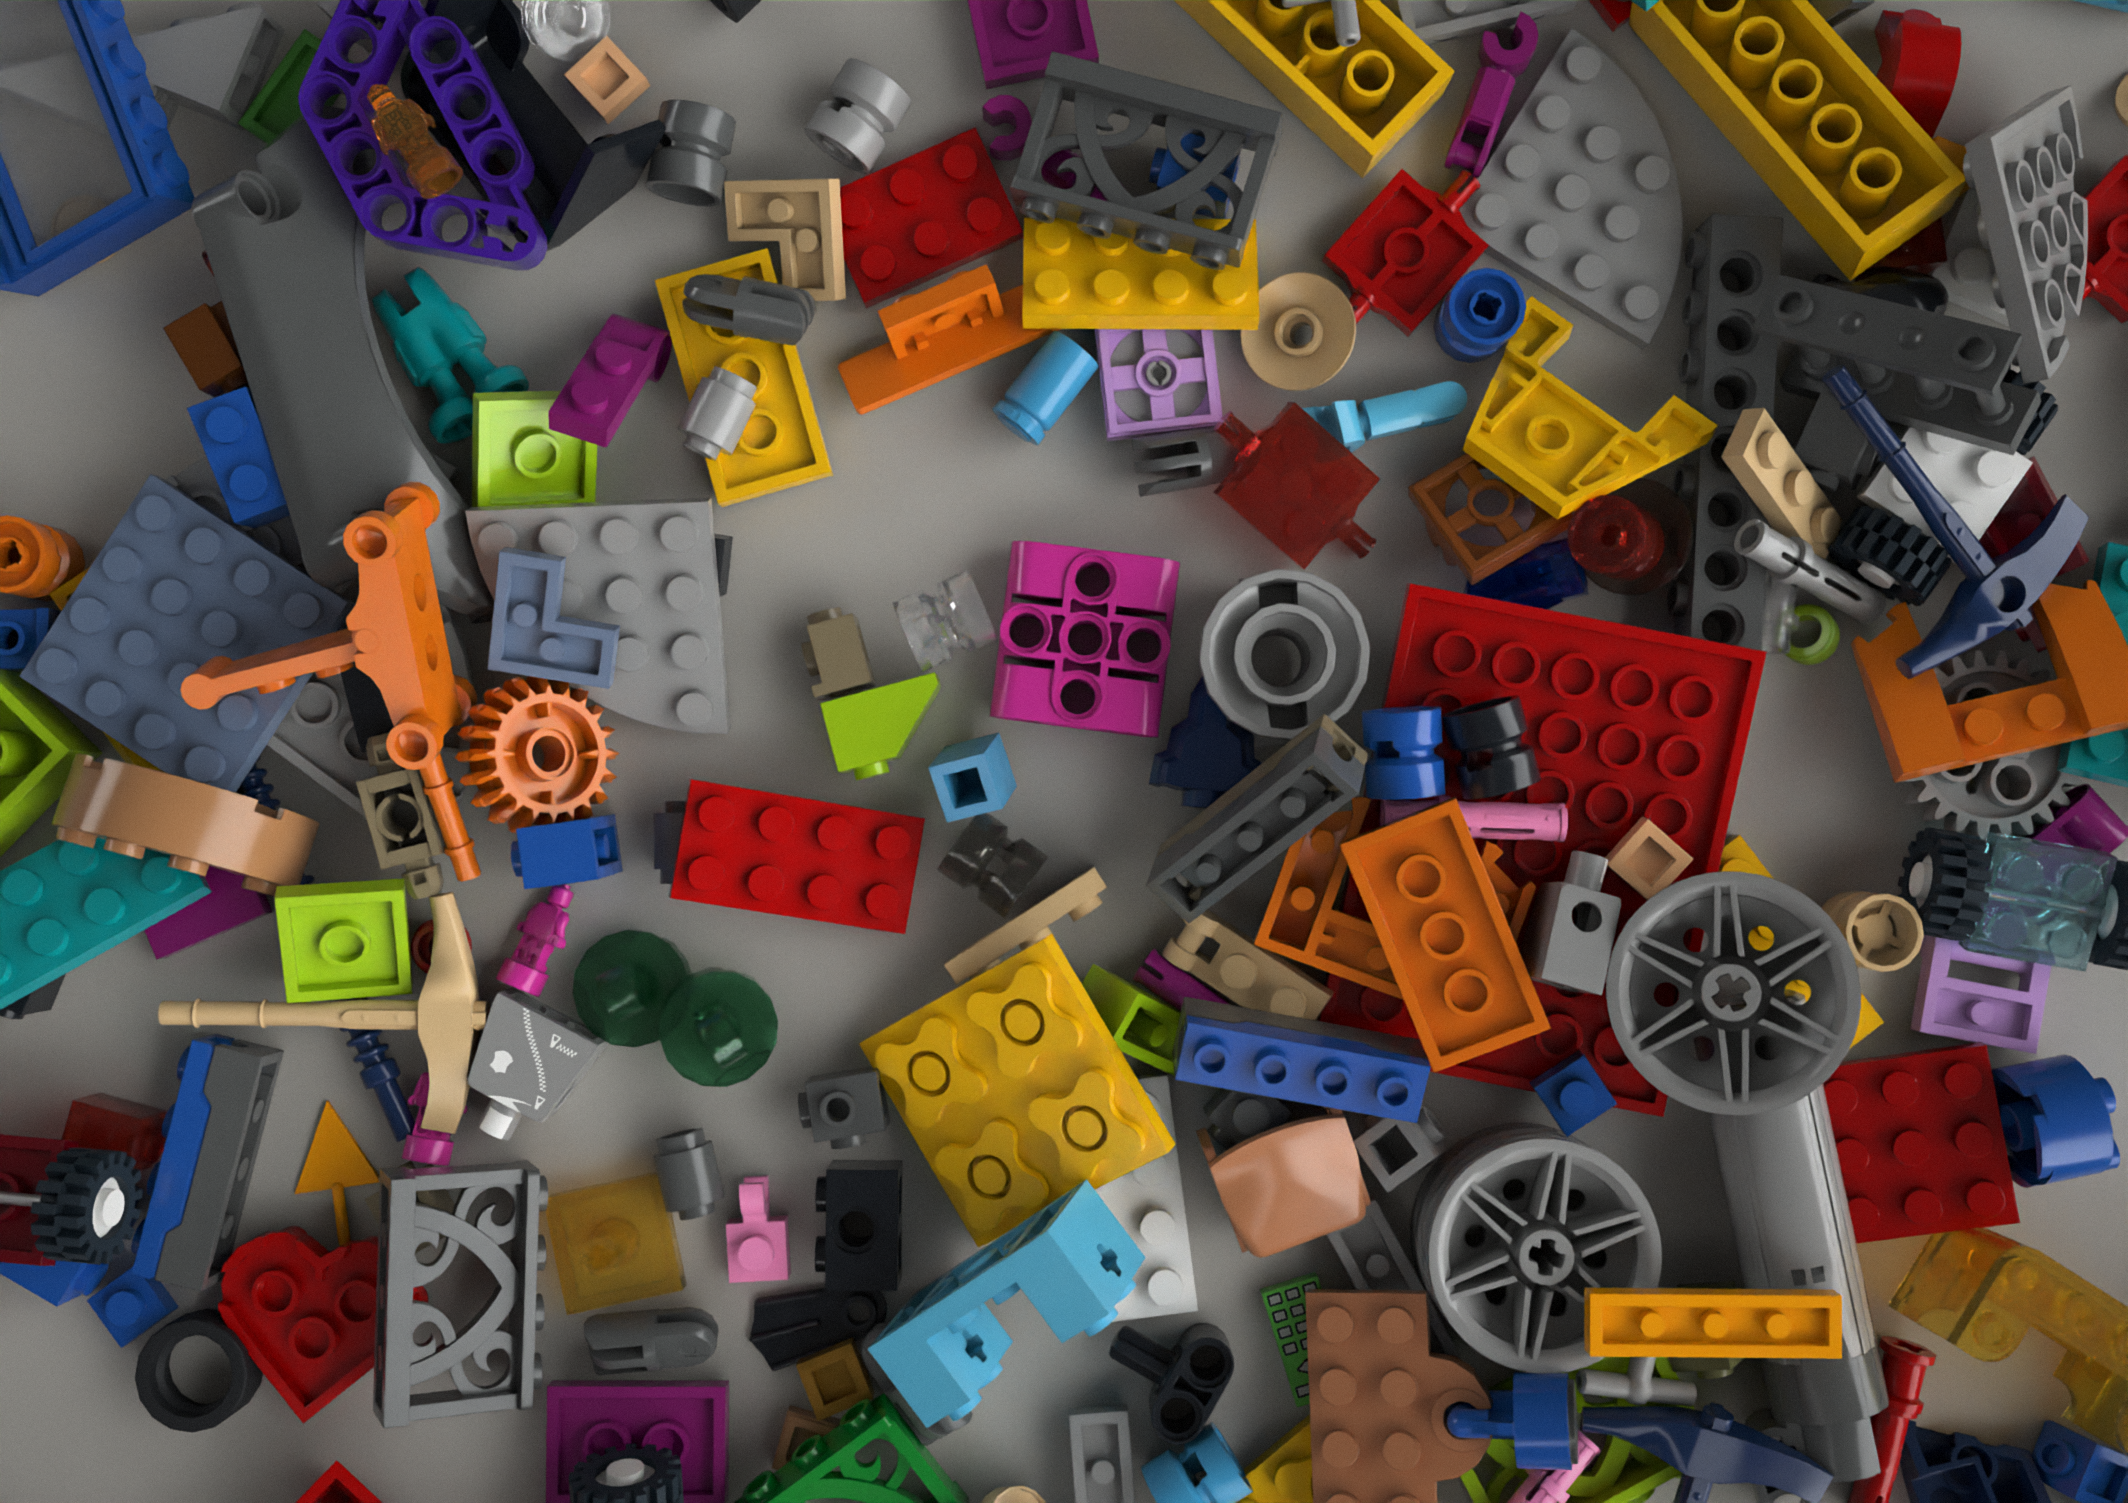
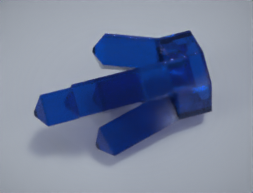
M1572 537L1542 544L1474 585H1471L1467 580L1463 591L1464 594L1542 609H1549L1563 601L1589 595L1582 556L1576 540Z

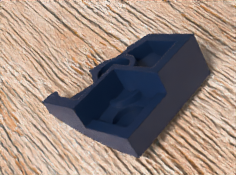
M1909 1421L1901 1453L1900 1466L1910 1503H2051L2029 1450L2006 1444L1992 1446L1981 1443L1975 1436L1959 1432L1945 1434L1917 1427L1915 1421Z

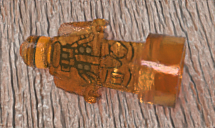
M375 84L371 86L367 94V100L377 114L371 120V126L379 141L382 153L388 155L389 149L393 151L398 150L408 165L406 176L422 198H436L451 190L462 178L463 169L446 147L438 146L427 132L429 126L432 128L436 127L433 116L426 114L411 99L403 101L396 99L387 85Z

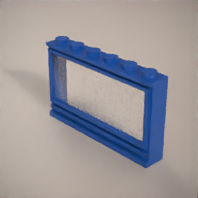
M0 0V290L39 297L191 209L195 197L188 182V169L176 152L167 129V116L155 99L145 73L146 64L144 58L134 46L123 18L125 12L120 0Z

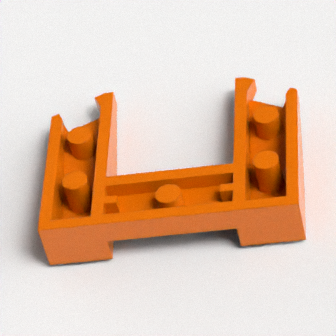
M2086 580L2083 583L2082 589L2050 583L2037 601L2032 604L2057 676L2056 680L1952 705H1947L1933 668L1914 678L1907 679L1896 666L1895 661L1898 657L1922 641L1906 602L1896 604L1887 612L1886 616L1892 624L1871 642L1868 643L1862 637L1857 636L1852 641L1851 647L1894 783L2128 728V645L2096 581Z
M1362 796L1354 797L1351 799L1352 810L1334 812L1288 847L1256 934L1254 945L1404 1000L1372 922L1332 908L1348 865L1340 842L1359 835L1371 799ZM1485 841L1480 857L1516 942L1536 886L1529 880L1518 888L1494 863L1503 854L1502 850L1496 844Z

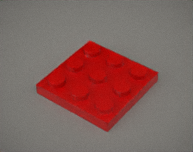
M1982 1042L1842 1061L1834 1073L1823 1083L1856 1244L2020 1223L1986 1044Z

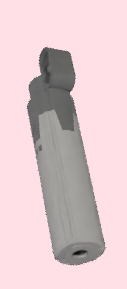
M1785 989V997L1792 1004L1800 1005L1806 1002L1805 995L1794 990ZM1744 993L1714 999L1715 1004L1722 1009L1729 1004L1733 1012L1741 1010L1746 1006L1743 998ZM1764 1035L1757 1039L1755 1052L1760 1058L1773 1060L1780 1054L1781 1045L1775 1037ZM1705 1036L1694 1038L1698 1060L1706 1061L1710 1059L1715 1051L1712 1040ZM1822 1084L1803 1099L1772 1112L1743 1116L1709 1113L1745 1289H1833L1842 1295V1359L1760 1358L1770 1408L1754 1411L1747 1417L1744 1425L1770 1437L1780 1436L1781 1440L1779 1441L1804 1454L1833 1474L1834 1477L1830 1483L1851 1482L1881 1473L1870 1416L1878 1414L1889 1406V1397L1824 1085ZM1752 1484L1757 1503H1774L1779 1496L1792 1494L1772 1486ZM1802 1498L1800 1503H1810Z

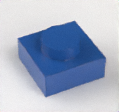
M1580 1050L1529 1082L1567 1137L1617 1105L1592 1065Z
M133 1266L87 1300L121 1348L132 1343L179 1308L160 1281H156L155 1278L148 1279L132 1275Z

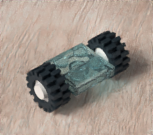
M1928 827L1916 834V841L1910 842L1908 846L1910 857H1904L1901 865L1905 872L1904 877L1899 876L1898 886L1902 887V893L1898 897L1903 898L1916 909L1922 920L1924 935L1955 941L1959 940L1958 944L1969 952L2086 972L2088 962L2094 965L2128 970L2127 861L2118 860L2117 857L2105 851L1995 832H1988L1985 843L1976 835Z

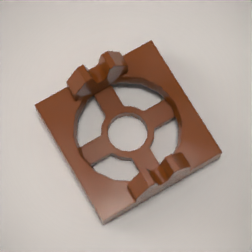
M1465 453L1408 487V496L1424 517L1434 547L1440 545L1446 564L1449 566L1458 565L1470 584L1474 585L1573 527L1575 516L1571 512L1557 520L1530 500L1531 510L1535 516L1529 528L1524 532L1512 516L1514 501L1524 495L1508 483L1496 479L1485 480L1479 470L1487 468ZM1461 480L1469 491L1467 506L1446 517V498L1452 486ZM1496 490L1506 497L1508 506L1499 515L1485 516L1475 510L1473 501L1480 492ZM1475 524H1479L1485 527H1495L1506 543L1500 546H1480L1464 540L1458 534Z

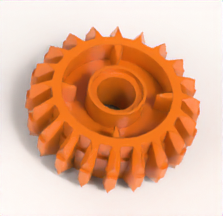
M527 676L526 680L515 677L505 680L502 689L500 687L488 689L483 694L485 705H473L467 711L476 726L462 727L457 734L470 743L469 750L459 751L454 758L462 763L469 762L471 773L464 774L459 782L464 786L477 785L479 790L472 798L470 804L475 805L477 808L490 805L487 821H491L493 824H501L507 821L508 831L517 834V828L590 818L593 816L591 805L602 804L604 800L608 799L599 784L611 783L617 777L605 766L606 760L615 759L620 753L612 748L606 749L604 738L610 737L615 729L609 726L600 727L597 722L605 708L598 705L585 708L589 691L581 688L569 691L568 682L549 680L548 682V679ZM535 742L541 746L544 753V762L541 768L537 767L532 757V749Z

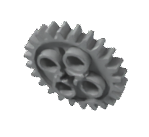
M1981 650L1963 654L1962 660L1956 656L1940 665L1941 670L1937 667L1933 668L1947 705L1963 702L1966 694L1972 699H1977L2048 681L2051 673L2048 669L2028 675L2029 658H2018L2008 664L2006 651L2002 650L1988 654L1986 659ZM2058 744L1955 768L1952 775L1947 771L1896 782L1895 784L1911 782L1915 789L1905 800L1908 805L1922 802L1928 803L1922 818L1925 822L1938 821L1945 817L1944 830L1961 833L1965 829L1966 834L1979 836L1980 840H1984L1988 834L1992 841L2010 839L2011 831L2015 836L2033 833L2032 822L2045 824L2054 821L2049 806L2054 808L2069 806L2071 803L2067 795L2061 790V787L2081 785L2082 780L2077 775L2057 771L2062 745ZM2000 771L2005 774L2009 781V793L2006 798L2000 794L1996 785L1997 775ZM1969 780H1970L1969 787H1970L1971 794H1969V793L1966 791V785H1967V783H1968Z

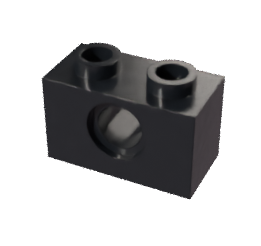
M832 1160L826 1169V1176L817 1177L815 1192L816 1212H826V1236L816 1237L815 1271L825 1272V1291L898 1290L902 1279L903 1160ZM852 1211L866 1213L873 1221L874 1232L866 1237L851 1235L844 1226V1215Z

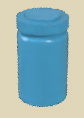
M1053 331L1005 392V400L1000 399L992 410L998 416L997 418L1015 435L1026 442L1038 446L1045 437L1043 432L1049 431L1097 371L1099 365L1088 352L1072 339L1058 331Z

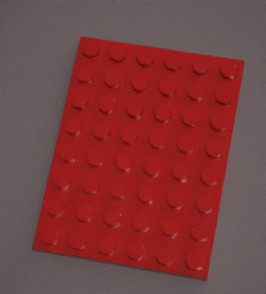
M1407 583L1381 708L1441 707L1442 716L1444 713L1481 701L1505 696H1520L1528 727L1521 736V741L1533 746L1541 776L1539 782L1497 796L1464 799L1454 767L1462 757L1460 752L1449 748L1443 722V742L1434 748V753L1444 758L1446 794L1443 795L1450 796L1451 798L1456 797L1457 801L1524 804L1565 803V808H1567L1568 830L1564 842L1533 839L1473 838L1479 855L1485 841L1496 844L1502 850L1503 854L1494 863L1518 888L1529 880L1536 886L1516 941L1520 952L1542 883L1564 882L1572 850L1587 852L1605 858L1642 816L1649 819L1693 858L1690 864L1670 885L1692 876L1718 872L1767 652ZM1365 784V789H1364V794H1363V797H1365V798H1367V796H1366V784ZM1434 796V797H1427V798L1402 799V800H1412V801L1434 800V799H1435V796ZM1371 799L1359 834L1379 827L1381 799ZM1348 867L1339 911L1372 922ZM1607 867L1600 892L1621 898V908L1612 946L1613 951L1623 928L1646 900ZM1573 908L1572 921L1575 924L1577 913L1575 908ZM1700 928L1689 929L1683 937L1685 947L1692 952H1700L1705 931ZM1327 972L1324 986L1332 990L1334 994L1317 1021L1420 1040L1404 1000ZM1606 979L1602 995L1568 991L1531 980L1551 1029L1435 1072L1535 1092L1529 1082L1580 1050L1616 1101L1617 1105L1613 1108L1664 1117L1668 1100L1666 1094L1659 1091L1638 1072L1622 1050L1612 1028L1608 1013ZM1661 983L1654 990V998L1659 1005L1670 1007L1679 1000V991L1672 983Z

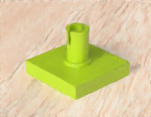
M562 390L473 393L472 507L595 502L598 445L549 429L548 411Z
M404 878L276 887L274 899L287 1003L413 993V972Z

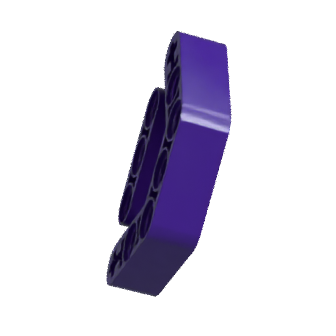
M340 0L300 86L298 101L305 120L363 227L386 245L400 250L517 271L529 270L538 266L544 259L548 249L547 237L522 191L529 187L534 177L535 166L532 156L472 44L454 22L445 17H429L420 0H380L379 2L377 0ZM369 17L376 25L380 21L383 25L382 29L377 30L365 18ZM359 40H372L373 47L369 57L361 63H349L348 54L352 45ZM444 40L456 42V52L451 60L443 64L431 63V51L437 43ZM406 44L490 202L413 188L374 115L376 109L374 103L381 99ZM336 94L346 95L347 103L343 113L335 119H324L323 107L328 98ZM473 95L485 96L486 108L482 115L473 120L461 119L460 106L466 98ZM375 149L377 158L374 168L367 174L354 175L352 166L355 156L362 150ZM503 149L514 151L516 159L512 170L501 176L491 175L488 168L492 155ZM395 203H403L406 207L405 222L398 229L385 231L382 226L384 211ZM455 214L466 215L468 220L466 234L455 242L444 241L442 236L444 222ZM518 226L528 236L526 243H516L512 251L500 239L488 236V227L497 234L513 236Z

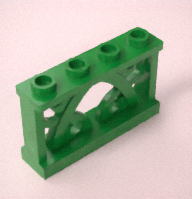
M882 1393L871 1402L869 1399H863L854 1404L842 1416L840 1425L823 1437L817 1434L805 1440L794 1451L791 1461L774 1473L771 1470H767L756 1476L746 1486L742 1497L734 1502L805 1503L806 1500L840 1498L866 1503H970L969 1497L956 1480L952 1481L925 1445L921 1444L885 1393ZM873 1439L886 1440L897 1451L896 1466L886 1480L877 1478L881 1469L879 1451H877L876 1457L868 1463L860 1462L855 1457V1453ZM838 1465H839L840 1470H841V1471H831V1470H833L835 1467H837ZM910 1466L933 1494V1497L926 1502L900 1487Z

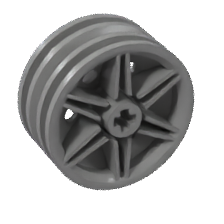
M1723 871L1692 876L1676 882L1651 897L1634 913L1620 933L1611 954L1606 978V999L1611 1025L1622 1050L1633 1066L1648 1082L1667 1096L1689 1107L1720 1115L1743 1116L1772 1112L1789 1106L1815 1091L1834 1073L1846 1056L1857 1030L1861 1009V987L1856 962L1848 942L1838 926L1817 903L1795 888L1778 880L1746 872ZM1764 926L1772 931L1774 943L1769 949L1759 951L1750 945L1748 936L1753 928ZM1700 928L1707 933L1709 943L1703 951L1692 952L1685 947L1683 937L1689 929ZM1730 975L1733 982L1743 978L1748 983L1750 989L1743 994L1744 1002L1746 1003L1743 1009L1733 1012L1729 1004L1722 1009L1715 1004L1713 997L1720 992L1716 981L1721 977ZM1802 980L1807 983L1811 990L1809 1000L1800 1005L1789 1002L1784 993L1785 987L1789 982ZM1661 983H1672L1677 987L1679 1000L1673 1006L1664 1007L1656 1002L1654 990ZM1771 1035L1779 1041L1781 1051L1775 1059L1764 1060L1756 1054L1755 1043L1761 1036ZM1698 1036L1708 1037L1712 1040L1715 1047L1714 1055L1706 1061L1696 1060L1689 1052L1690 1042Z
M1507 1123L1481 1129L1458 1141L1449 1148V1152L1435 1162L1427 1173L1417 1193L1411 1214L1410 1245L1412 1257L1424 1289L1428 1290L1431 1300L1456 1332L1472 1348L1483 1356L1508 1368L1538 1374L1562 1373L1587 1367L1605 1358L1590 1357L1584 1350V1287L1658 1288L1661 1276L1662 1246L1660 1233L1650 1204L1639 1186L1619 1165L1572 1135L1567 1137L1561 1130L1541 1124ZM1511 1179H1520L1524 1186L1523 1193L1506 1199L1502 1191L1505 1183ZM1571 1189L1581 1191L1584 1197L1582 1205L1575 1210H1567L1568 1192ZM1474 1224L1483 1226L1481 1244L1477 1246L1467 1245L1465 1241L1466 1230ZM1541 1240H1544L1550 1246L1547 1256L1539 1254L1538 1262H1536L1528 1255L1532 1246L1540 1248ZM1603 1249L1605 1260L1602 1265L1594 1268L1588 1267L1583 1263V1257ZM1505 1285L1506 1295L1500 1303L1492 1304L1487 1301L1485 1291ZM1553 1291L1561 1292L1566 1300L1564 1311L1557 1315L1549 1313Z

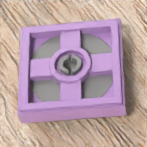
M1094 329L1107 441L1224 425L1213 330Z

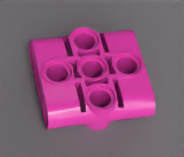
M1013 541L1011 544L1004 607L1000 624L990 717L1158 738L1168 657L1171 649L1170 641L1180 563L1152 556L1032 541ZM1094 567L1106 574L1109 580V587L1103 594L1090 597L1078 590L1075 580L1082 570ZM1013 597L1062 604V607L1013 602ZM1118 611L1150 616H1163L1165 617V621L1134 616L1115 614V612ZM1030 617L1036 619L1042 625L1044 634L1042 640L1037 645L1031 648H1023L1017 646L1011 640L1010 631L1012 625L1017 620ZM1079 625L1092 626L1101 635V647L1091 655L1077 654L1068 643L1070 632ZM1138 632L1151 634L1159 644L1157 658L1147 663L1135 661L1127 651V640ZM1005 658L1052 664L1055 667L1054 669L1005 664ZM1108 672L1151 676L1157 677V683L1110 677L1107 675ZM1081 682L1092 689L1095 702L1089 711L1083 714H1073L1063 707L1060 696L1062 690L1071 683Z

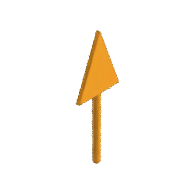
M328 1100L320 1118L295 1194L332 1189L338 1244L340 1246L351 1241L344 1187L379 1183L378 1178L380 1176Z

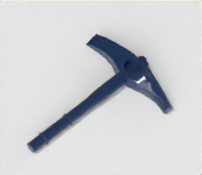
M1840 364L1828 371L1823 376L1822 381L1840 403V410L1846 411L1879 455L1878 460L1885 463L1914 502L1932 533L1966 577L1958 585L1944 613L1920 644L1896 659L1895 663L1898 670L1907 679L1914 678L1981 644L2004 629L2006 631H2013L2029 624L2033 620L2029 607L2047 589L2068 559L2081 537L2089 516L2064 494L2047 517L2027 538L2008 552L1991 558L1958 512L1935 488L1905 447L1906 442L1900 441L1866 395L1867 390H1862L1844 364Z
M1710 1402V1405L1703 1406L1702 1411L1686 1407L1646 1406L1582 1407L1580 1431L1611 1435L1653 1453L1682 1472L1673 1503H1707L1713 1483H1752L1772 1486L1790 1492L1810 1503H1819L1834 1477L1833 1474L1804 1454L1751 1427L1734 1421L1732 1413L1724 1409L1723 1405Z

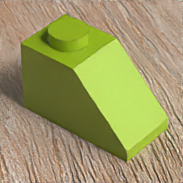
M934 672L820 703L838 772L845 774L853 771L856 781L889 773L890 770L887 762L902 757L939 693L941 684L938 675Z
M1093 963L1082 985L1120 1050L1175 1076L1172 1050L1181 1011L1133 983Z

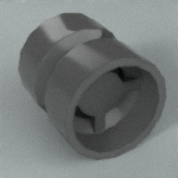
M688 100L663 101L658 115V120L666 127L659 141L663 147L654 150L651 156L646 187L658 196L683 204L705 207L720 205L724 192V181H726L727 169L720 162L721 156L731 153L736 121L725 111L703 103Z

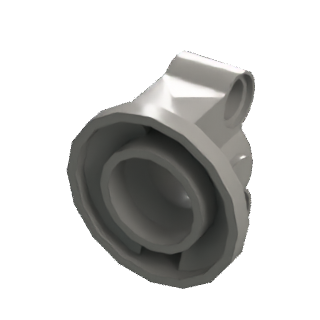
M1276 569L1245 579H1239V584L1219 599L1202 629L1199 665L1208 695L1229 721L1254 735V748L1284 746L1323 714L1335 722L1352 708L1367 681L1370 643L1361 614L1340 588L1310 572ZM1272 635L1283 636L1292 641L1298 648L1301 656V667L1296 678L1288 685L1281 687L1271 686L1262 681L1255 673L1251 662L1252 649L1255 644L1261 639Z

